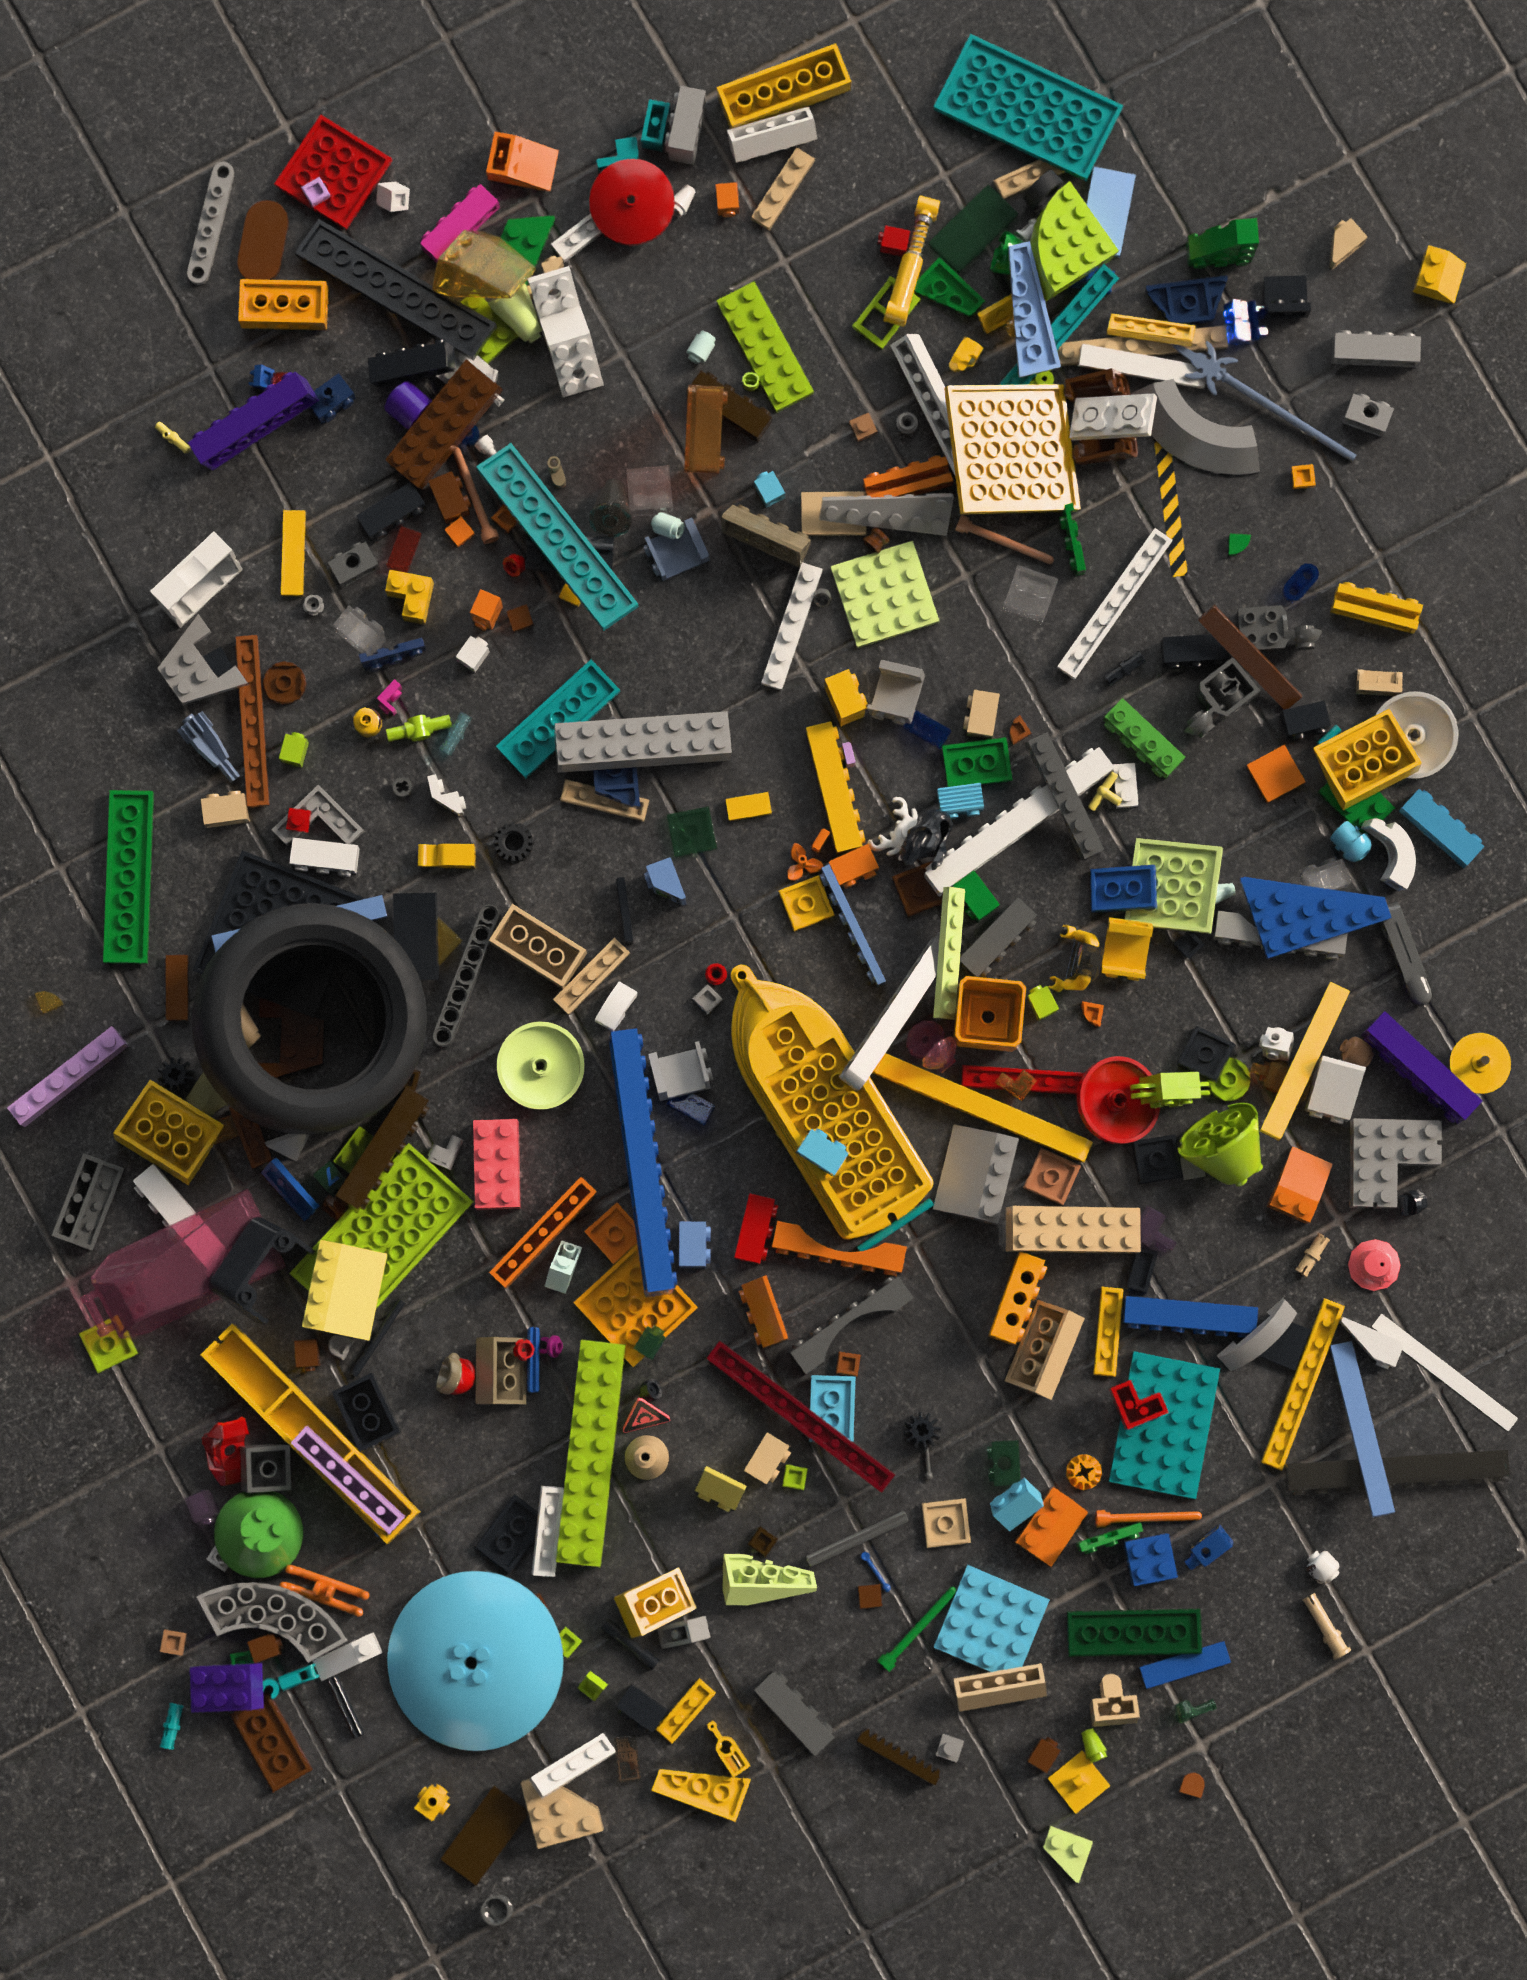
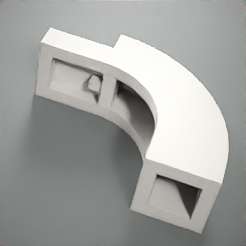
M1378 818L1365 820L1361 829L1379 839L1385 845L1388 852V865L1381 881L1397 891L1406 890L1413 878L1416 866L1415 850L1411 839L1396 822L1386 824Z

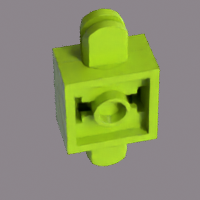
M1199 1072L1159 1073L1139 1078L1140 1084L1130 1085V1090H1140V1093L1131 1094V1099H1141V1105L1150 1104V1108H1160L1164 1105L1181 1107L1182 1105L1193 1104L1195 1099L1210 1096L1209 1090L1201 1091L1200 1089L1210 1087L1209 1082H1200Z

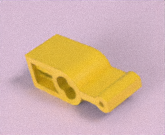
M418 844V867L475 869V844Z
M710 1721L708 1729L713 1731L718 1739L716 1751L734 1778L749 1768L750 1764L736 1742L729 1736L722 1737L717 1729L716 1722ZM729 1741L732 1744L730 1746L731 1751L728 1753L722 1752L720 1750L722 1747L721 1742ZM732 1755H733V1757L735 1758V1760H736V1762L738 1763V1765L740 1766V1768L737 1766V1764L735 1763V1761H734L733 1758L731 1757Z

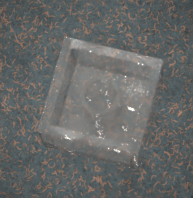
M669 465L626 469L631 517L658 515L660 512L665 514L673 513Z
M1017 565L1002 611L1043 624L1058 579Z
M349 605L333 624L337 635L361 654L366 653L367 656H371L386 642L385 632L382 630L383 627L374 620L372 622L368 621L366 614L358 607L353 609Z

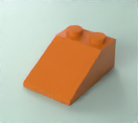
M1292 1146L1267 1207L1305 1224L1310 1223L1333 1164Z

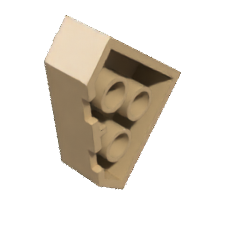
M530 1779L521 1782L538 1849L604 1830L598 1806L581 1798L564 1786L542 1799L529 1781Z

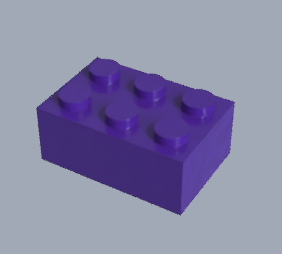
M262 1663L190 1667L191 1712L239 1711L264 1708Z

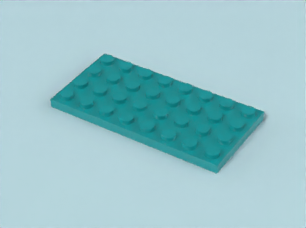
M970 34L933 107V110L1084 181H1087L1123 109L1122 104Z

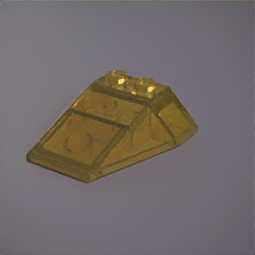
M463 230L438 258L432 289L435 292L451 297L512 298L536 271V268L499 236L483 231Z

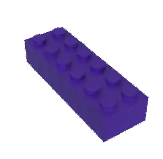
M289 372L277 384L267 386L259 396L250 397L241 408H234L228 412V416L224 419H218L211 423L210 428L206 431L194 434L188 444L200 464L215 470L317 403L319 399L307 379L296 372Z
M1385 1011L1361 1034L1364 1038L1363 1040L1371 1045L1372 1049L1375 1048L1380 1052L1379 1057L1387 1064L1391 1062L1396 1067V1073L1404 1079L1407 1077L1412 1082L1411 1086L1417 1092H1423L1429 1097L1427 1099L1428 1102L1435 1108L1440 1107L1445 1112V1118L1451 1123L1456 1122L1459 1124L1466 1120L1482 1102L1472 1090Z

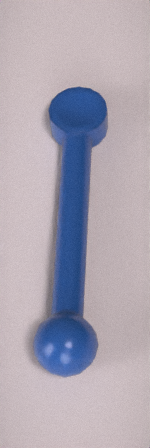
M863 1552L861 1558L868 1563L882 1584V1590L889 1592L891 1586L886 1584L870 1560V1554Z

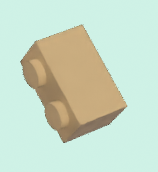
M974 690L973 696L968 695L966 708H970L969 717L965 716L963 729L967 730L966 736L992 739L1000 694Z
M240 791L228 792L226 796L209 794L206 795V798L201 799L203 821L206 828L250 822L247 797Z
M766 1433L744 1471L765 1484L769 1481L773 1483L780 1472L776 1468L780 1462L785 1463L791 1453L788 1451L789 1445Z

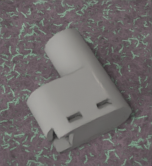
M452 1135L446 1149L432 1144L427 1160L451 1170L464 1140Z

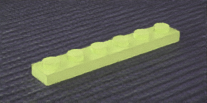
M943 887L934 1018L955 1020L965 889Z

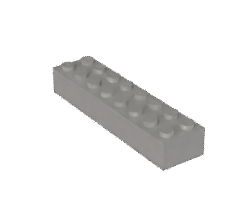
M728 711L555 723L554 725L558 773L730 761L732 754Z

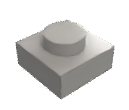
M942 1734L936 1756L958 1762L964 1741Z

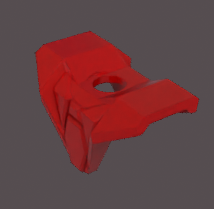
M243 1417L225 1423L218 1422L209 1433L203 1434L202 1437L208 1468L221 1486L241 1482L240 1446H244L245 1436L249 1434L246 1419ZM234 1445L235 1452L231 1455H225L226 1447Z

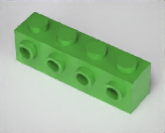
M1123 698L1105 715L1103 719L1105 722L1104 726L1111 733L1116 732L1121 737L1120 741L1127 748L1132 747L1137 752L1135 755L1143 763L1147 761L1152 766L1151 770L1158 777L1161 778L1163 776L1167 779L1184 761L1185 756Z

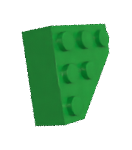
M1257 218L1235 219L1229 221V224L1224 228L1217 225L1206 229L1200 236L1197 233L1188 235L1186 240L1188 267L1193 266L1195 269L1205 268L1206 265H1215V267H1225L1228 264L1235 263L1237 266L1248 265L1252 262L1259 245Z

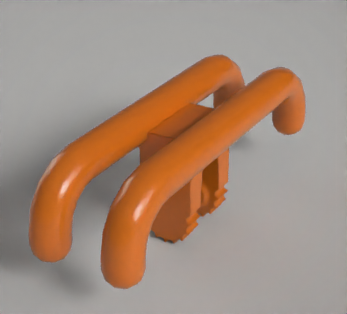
M287 1565L285 1567L286 1573L316 1583L313 1591L288 1582H281L279 1584L280 1587L357 1617L363 1615L361 1608L337 1600L333 1596L335 1590H339L367 1600L369 1598L367 1591L294 1565Z

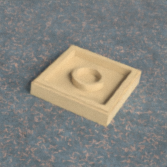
M966 1498L921 1504L926 1548L971 1543Z

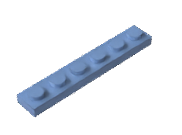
M828 864L821 868L822 874L819 875L824 887L829 886L831 894H829L830 900L834 906L838 905L841 911L838 916L843 926L847 924L850 930L847 934L852 945L857 944L860 950L857 955L862 965L866 963L869 969L866 974L871 984L875 983L877 987L882 986L886 983V980Z

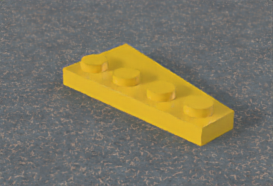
M659 1769L652 1791L736 1822L751 1779Z

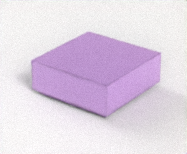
M320 177L301 187L312 207L331 197Z
M843 743L842 749L846 767H854L855 758L851 743Z

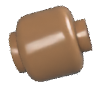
M1355 1036L1349 1040L1346 1039L1340 1046V1051H1342L1341 1059L1344 1062L1367 1067L1373 1059L1372 1046L1359 1037Z

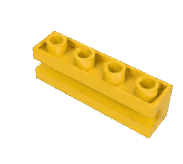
M1349 582L1339 583L1337 586L1331 613L1412 634L1416 632L1419 624V615L1423 608V605L1418 604L1417 600L1411 598L1402 600L1392 593L1379 594L1376 593L1375 589L1368 587L1364 589L1356 588L1355 584Z

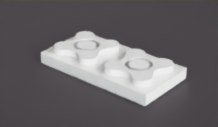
M1153 393L1076 398L1069 438L1073 441L1151 436L1157 396Z

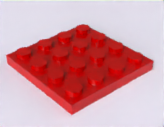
M320 115L274 185L347 230L393 160L328 118ZM320 177L331 197L312 207L301 187Z

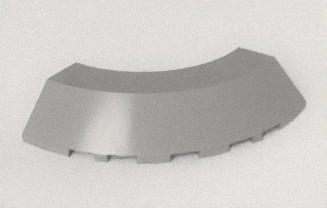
M1174 379L1150 384L1130 394L1154 393L1157 396L1151 435L1172 456H1176L1189 466L1211 471L1215 474L1249 475L1260 472L1258 448L1253 427H1229L1203 418L1184 401Z
M237 1583L209 1590L197 1596L217 1636L240 1628L269 1630L288 1639L298 1648L308 1663L348 1641L338 1625L322 1608L308 1598L280 1586L264 1583Z

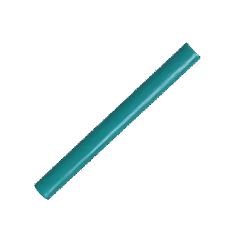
M927 1199L906 1215L857 1246L858 1250L865 1251L934 1206L931 1199Z

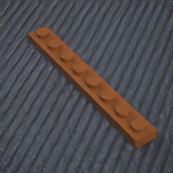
M236 636L238 670L249 684L239 688L247 807L270 806L258 636Z

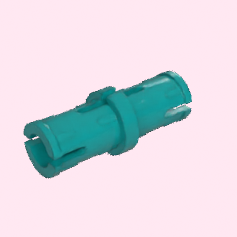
M169 1704L166 1722H163L162 1726L164 1731L160 1744L161 1748L174 1750L177 1731L181 1727L179 1723L184 1705Z

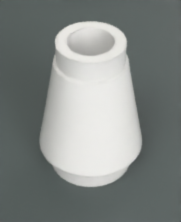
M685 185L674 196V216L681 217L686 214L696 193L691 186Z

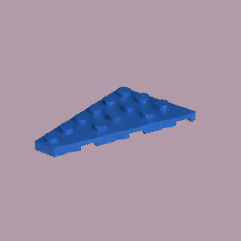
M1249 877L1239 879L1267 959L1392 918L1385 897Z

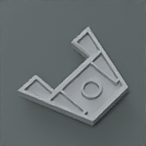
M199 614L157 668L183 705L249 685L236 666L217 678L194 646L212 633Z

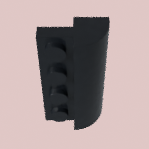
M581 531L612 570L615 533ZM527 535L526 570L557 572Z

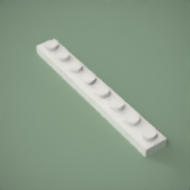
M1154 528L1057 666L1060 671L1072 679H1076L1169 547L1172 539Z

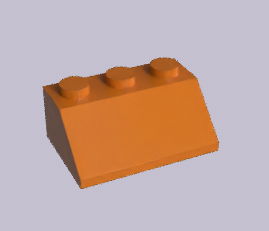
M767 1275L741 1285L743 1290L739 1291L743 1304L747 1303L750 1311L746 1312L750 1324L754 1323L757 1332L753 1333L757 1345L762 1344V1347L766 1348L788 1340V1335Z
M1051 1487L1044 1497V1506L1032 1515L1015 1540V1543L1050 1567L1053 1566L1088 1513L1075 1501L1054 1487Z

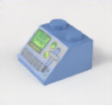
M671 857L646 866L647 872L644 873V878L649 889L653 887L654 893L680 905L686 904V897Z

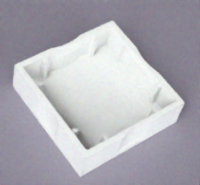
M212 532L150 592L162 610L181 628L243 569L236 560L233 550L215 532Z

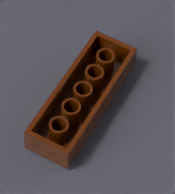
M466 359L385 460L414 485L423 490L428 481L433 478L503 389Z

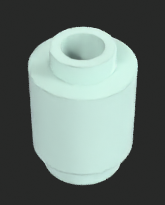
M701 331L700 334L695 336L686 351L689 355L688 359L695 364L705 363L715 346L714 342L716 339L711 334Z
M663 512L655 515L651 522L654 533L670 539H679L685 529V524L679 518Z

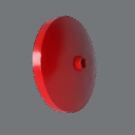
M625 159L609 165L598 175L591 188L589 207L595 225L604 236L618 244L637 246L653 241L666 230L674 214L675 197L670 181L658 167L640 159ZM634 197L635 201L634 203H628L627 199Z
M1115 1056L1096 1062L1084 1073L1077 1090V1107L1084 1125L1094 1136L1111 1144H1127L1143 1138L1151 1131L1158 1119L1160 1108H1150V1104L1141 1105V1099H1131V1094L1140 1093V1090H1130V1085L1140 1084L1139 1078L1152 1075L1149 1070L1131 1058Z

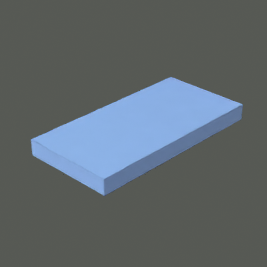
M1094 167L1087 206L1118 248L1119 252L1114 257L1120 258L1136 175Z

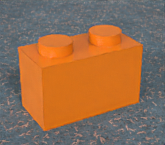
M480 589L470 611L472 621L475 622L474 625L482 630L487 628L493 630L503 608L500 597Z
M868 844L828 862L840 887L844 886L845 889L856 885V880L863 877L867 880L876 876V871L879 870V866Z

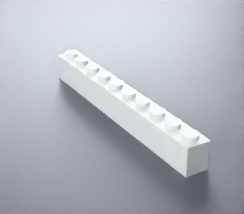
M1100 747L1096 750H1093V748L1089 749L1082 755V760L1078 763L1074 760L1065 767L1078 796L1105 778L1110 772H1113L1115 768ZM1040 785L1030 792L1031 796L1028 799L1024 800L1021 798L1012 805L1014 809L1010 812L1003 811L995 817L997 821L992 825L987 823L978 830L979 834L974 838L971 835L965 838L960 843L962 846L957 850L952 848L947 851L942 864L936 870H932L931 864L925 868L927 871L924 877L939 897L943 894V887H953L955 883L970 872L976 871L1059 811L1047 785L1043 788Z

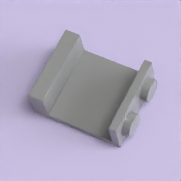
M881 660L879 665L881 675L872 705L868 704L867 709L875 719L884 720V718H889L896 724H911L925 674L919 668Z
M699 1041L695 1042L696 1049L658 1058L657 1052L648 1054L660 1101L711 1089L710 1081L713 1080L711 1068H706L704 1061H708L706 1049H701Z

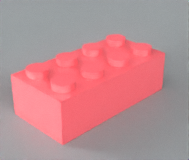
M517 1119L473 1120L475 1209H521L519 1121Z

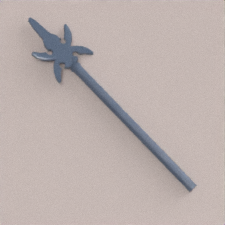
M1208 341L1205 344L1208 355L1211 357L1210 360L1202 353H1195L1184 346L1173 344V347L1190 360L1197 370L1202 369V373L1185 374L1184 377L1194 380L1206 377L1207 387L1214 396L1217 395L1215 383L1211 380L1212 377H1215L1216 381L1222 380V382L1229 384L1352 462L1356 457V454L1230 376L1229 373H1226L1225 367L1221 368L1220 364L1228 365L1237 363L1238 360L1230 357L1216 360L1215 349Z

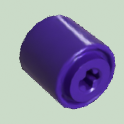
M406 381L398 385L390 393L385 404V411L409 430L433 400L414 384Z

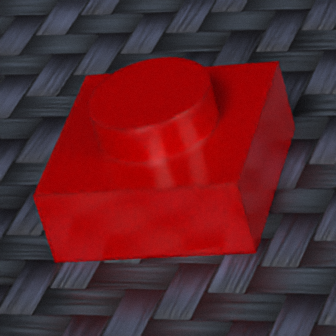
M289 808L286 830L308 833L311 811Z

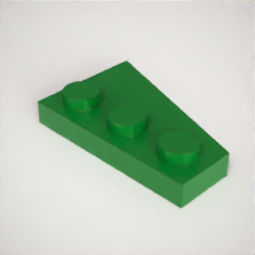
M940 257L917 280L914 290L918 294L969 317H972L986 302Z
M1069 503L1064 505L1062 517H1059L1061 530L1065 529L1067 536L1064 537V544L1066 550H1070L1072 557L1069 558L1071 571L1075 570L1076 576L1085 574L1086 566L1081 542L1076 539L1078 537L1077 522L1072 520L1071 517L1074 505Z
M1141 1522L1077 1542L1076 1545L1078 1551H1084L1085 1554L1097 1551V1547L1104 1544L1106 1547L1118 1544V1539L1126 1537L1127 1541L1140 1537L1139 1532H1142L1143 1528Z

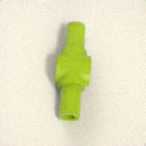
M418 715L407 719V722L402 726L386 729L388 742L408 738L415 742L431 737L430 734H433V731L450 728L452 724L449 715L432 719L430 717L426 718L425 715Z

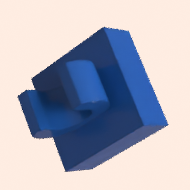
M255 365V369L250 371V374L254 376V380L249 382V385L264 390L267 386L274 384L275 370L264 365Z

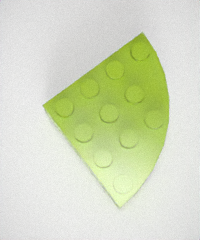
M1070 181L1059 189L1042 209L1034 224L1030 239L1043 296L1046 301L1092 273L1102 264L1109 262L1119 252Z

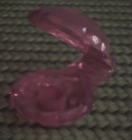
M922 1021L912 1027L906 1042L910 1054L916 1056V1058L923 1059V1067L938 1069L943 1074L956 1062L954 1059L956 1040L951 1036L945 1039L943 1027L934 1021ZM924 1036H928V1041L926 1043H922V1038Z

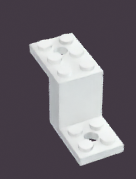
M569 266L528 278L562 396L566 397L603 386L593 342L579 304ZM559 289L556 295H549L550 290ZM583 369L581 374H573L574 370Z

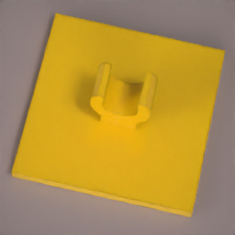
M1083 1750L1048 1777L1049 1781L1075 1814L1110 1787L1094 1764L1090 1763L1089 1759H1086V1754Z

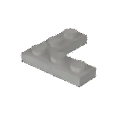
M319 785L294 807L311 811L310 824L319 816L346 844H352L364 832ZM287 814L272 831L288 846L293 838H297L302 832L286 830Z

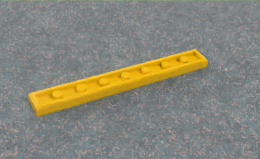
M1332 982L1329 983L1260 1132L1278 1141L1281 1140L1350 993L1349 990Z
M1325 1298L1323 1299L1260 1463L1280 1471L1283 1470L1345 1306Z

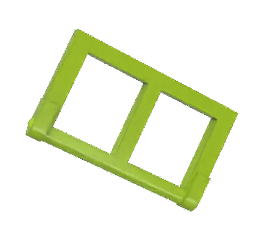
M892 276L887 279L877 295L852 325L854 330L880 349L885 347L900 326L894 324L884 339L881 340L861 324L873 308L885 316L886 308L879 304L878 301L890 286L894 288L896 279ZM914 293L908 315L920 301V298Z

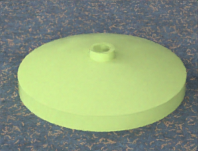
M549 1022L528 1023L514 1030L503 1042L497 1057V1074L504 1091L518 1104L532 1109H549L566 1102L577 1091L584 1075V1056L579 1043L566 1029ZM537 1062H542L544 1064L543 1070H538L536 1068Z

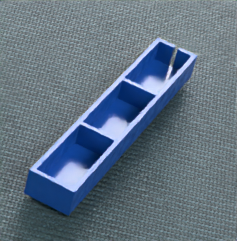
M637 1028L612 1031L608 1040L645 1298L668 1295L676 1288L677 1276L676 1272L671 1270V1266L674 1263L673 1251L668 1249L669 1242H671L670 1229L665 1228L668 1213L667 1208L662 1207L665 1192L664 1186L659 1185L662 1172L660 1163L656 1164L659 1151L657 1142H653L654 1133H656L654 1120H650L649 1116L652 1112L651 1098L647 1099L646 1094H648L649 1081L648 1077H644L643 1074L646 1069L645 1055L641 1056L640 1053L643 1047L642 1034H638Z

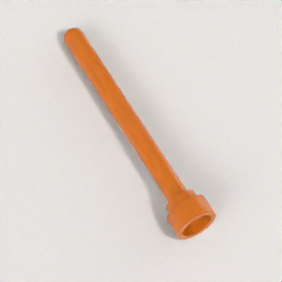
M1096 1510L1095 1512L1096 1528H1106V1526H1110V1523L1196 1521L1202 1518L1200 1512L1110 1514V1512L1105 1510Z

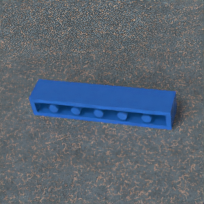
M1125 1296L1122 1323L1128 1324L1127 1328L1141 1329V1325L1150 1326L1149 1330L1163 1331V1327H1170L1171 1332L1184 1333L1185 1329H1193L1194 1334L1206 1335L1207 1331H1215L1216 1336H1228L1229 1333H1237V1337L1245 1338L1257 1328L1258 1307Z

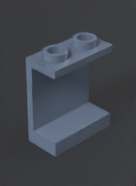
M692 517L684 520L685 529L679 539H670L662 535L650 539L649 536L645 537L646 545H643L647 557H652L655 563L651 565L656 577H661L662 581L710 561L707 549Z

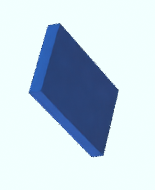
M1155 865L1090 869L1092 913L1157 909Z

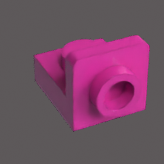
M395 679L377 697L380 703L378 707L385 714L388 715L390 712L393 716L397 711L389 702H395L402 694L400 692L402 687Z

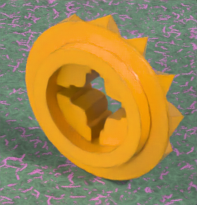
M1082 1454L1075 1456L1067 1465L1066 1475L1068 1481L1077 1489H1091L1101 1479V1465L1090 1455ZM1080 1463L1084 1468H1093L1088 1473L1089 1481L1084 1476H1075L1081 1471Z

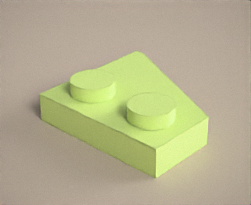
M1050 1826L1043 1848L1075 1882L1079 1883L1093 1841Z

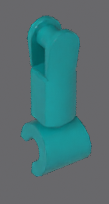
M315 1663L279 1676L278 1681L274 1678H265L263 1680V1691L267 1685H271L273 1687L271 1697L274 1699L280 1689L286 1691L320 1677L315 1672ZM306 1671L308 1678L302 1680L300 1672Z

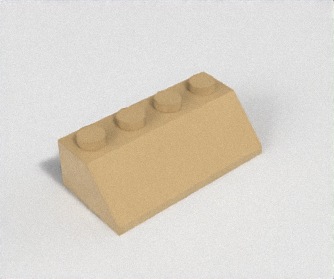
M1037 1300L1005 1382L1052 1400L1085 1318L1067 1309Z

